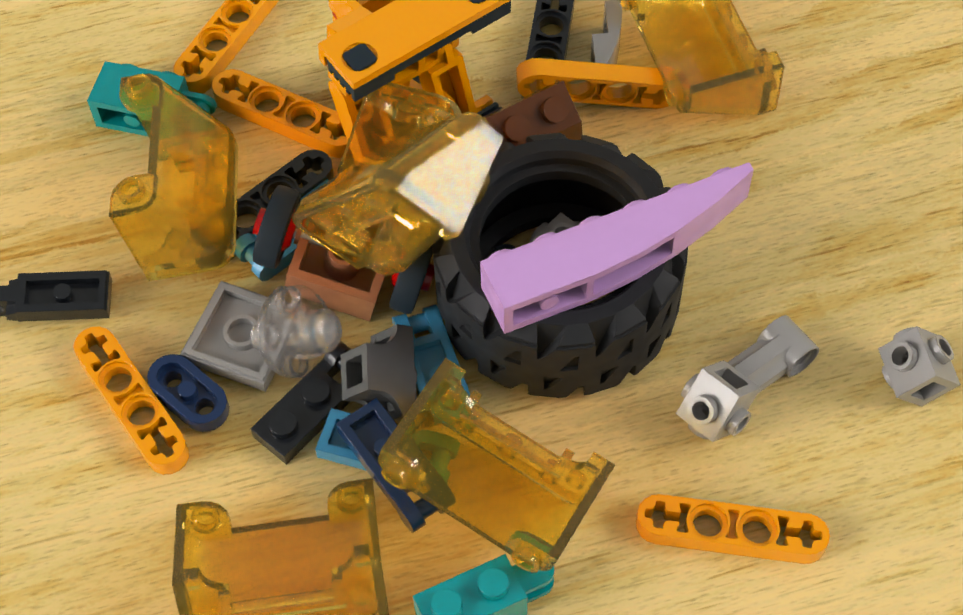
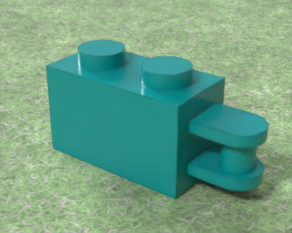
M107 61L104 62L87 99L95 124L98 127L176 142L181 129L198 133L206 132L210 124L207 118L215 112L217 103L212 97L189 91L185 76H180L170 71L159 72L138 68L132 64H117Z
M506 554L501 555L413 595L415 614L527 615L528 603L547 595L552 590L554 585V565L549 558L536 555L511 566Z

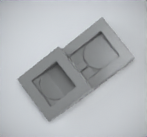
M621 0L605 1L603 33L592 34L590 61L593 63L617 64L622 24Z

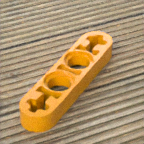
M225 0L177 59L173 72L177 75L185 76L189 91L205 93L212 87L214 77L227 68L279 0ZM237 12H244L249 15L248 19L241 23H234L228 20L231 15ZM215 40H222L227 43L219 51L206 49V46Z
M531 58L523 61L516 68L517 89L524 97L561 81H564L572 101L578 103L658 109L674 104L679 96L675 74L670 70L662 68L546 58ZM574 80H585V82L579 84L569 83ZM614 84H627L621 87H609Z
M225 70L214 77L212 82L214 98L218 107L224 111L310 148L323 151L331 157L346 158L352 155L347 138L341 136L345 132L337 111L240 70ZM271 99L279 103L272 111L263 112L257 109L258 104L264 100ZM300 115H310L315 118L314 122L307 127H298L293 124V120ZM332 135H334V136H336V137H339V138H338L337 140H333V136H332Z
M100 326L83 330L74 341L75 354L82 368L149 467L162 475L180 471L189 459V449L177 425L114 335L108 329ZM97 344L100 348H103L108 362L103 366L96 354L90 350V347ZM117 374H127L132 377L130 385L122 391L114 392L107 388L109 380ZM149 407L155 411L153 419L145 425H134L130 422L132 413L138 408ZM159 433L166 445L172 448L174 454L167 458L163 453L159 452L153 439Z
M663 494L651 495L645 498L640 503L636 516V529L647 542L653 544L799 564H811L818 561L824 555L830 539L829 528L826 523L818 516L809 513ZM654 511L664 512L663 517L667 521L664 522L663 528L653 527V519L651 518L654 515ZM681 513L687 514L684 526L685 532H678ZM709 515L718 520L721 525V531L714 536H704L696 531L693 522L697 517ZM749 522L762 523L768 528L770 538L763 543L752 542L745 537L743 527ZM780 526L786 527L783 535L786 536L783 545L776 544L780 533ZM801 530L810 531V539L814 540L811 548L802 546V540L798 538Z

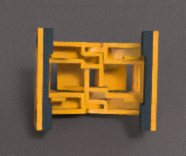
M328 0L330 2L329 7L333 11L332 19L334 22L327 25V39L318 43L319 60L324 66L328 65V76L331 79L328 82L329 90L358 171L349 175L346 179L352 197L366 211L395 220L450 187L453 183L434 141L502 108L499 107L497 102L493 103V99L488 95L474 102L463 55L456 49L459 45V37L468 32L474 34L511 13V0ZM419 76L421 85L413 80V78ZM408 99L434 128L398 148L387 110Z

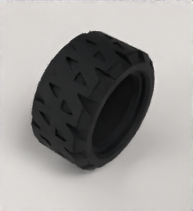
M562 133L530 135L526 137L525 144L518 146L506 142L481 155L478 158V169L474 173L464 169L445 192L444 210H437L432 233L437 306L441 317L445 321V328L449 339L459 354L465 360L475 358L478 361V371L504 387L512 389L523 383L528 385L529 395L555 398L567 397L580 387H583L584 395L615 387L622 382L628 372L636 375L648 365L660 352L664 340L667 337L669 338L679 312L687 266L688 247L637 280L614 290L609 295L595 302L577 306L504 334L481 288L480 261L487 259L498 245L505 243L513 236L528 229L538 227L544 222L549 224L560 212L573 222H582L591 216H604L621 210L632 201L639 199L648 200L667 193L671 188L663 187L659 173L634 153L627 157L623 156L619 148L612 142L587 135H581V140H572Z

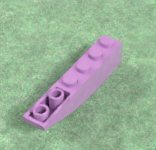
M748 162L735 168L725 167L719 169L705 179L691 184H678L668 190L667 193L648 200L639 199L632 201L621 210L604 216H591L577 226L558 233H545L531 243L512 250H499L487 259L480 261L481 288L504 334L596 300L637 280L678 255L714 228L748 197L754 170L751 164Z

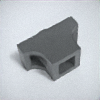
M396 324L371 336L370 343L362 344L340 355L343 401L358 402L366 405L377 398L397 425L418 418L416 399L417 370L414 362L413 326Z

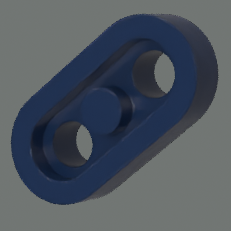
M176 354L165 355L157 359L149 368L147 379L153 393L163 405L190 428L200 432H208L217 429L226 421L229 415V403L224 390L187 358ZM172 380H181L178 386L167 387L168 383ZM204 407L213 408L212 412L208 414H199V411Z

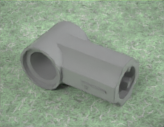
M784 315L770 323L759 335L756 343L727 363L761 388L758 392L760 393L785 374L788 377H793L803 371L816 358L819 353V347L789 316Z

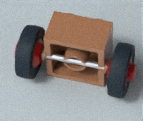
M278 185L267 208H260L254 224L253 234H256L257 238L253 250V262L267 268L276 269L285 249L291 246L294 239V244L297 247L286 274L285 294L370 322L385 276H390L391 271H394L391 278L394 290L389 307L405 314L412 313L420 290L428 292L434 276V265L430 264L433 254L432 235L414 231L408 248L399 254L398 260L395 262L396 257L392 255L403 224L402 222L316 194L305 225H299L298 227L299 219L297 213L301 201V192L287 186Z

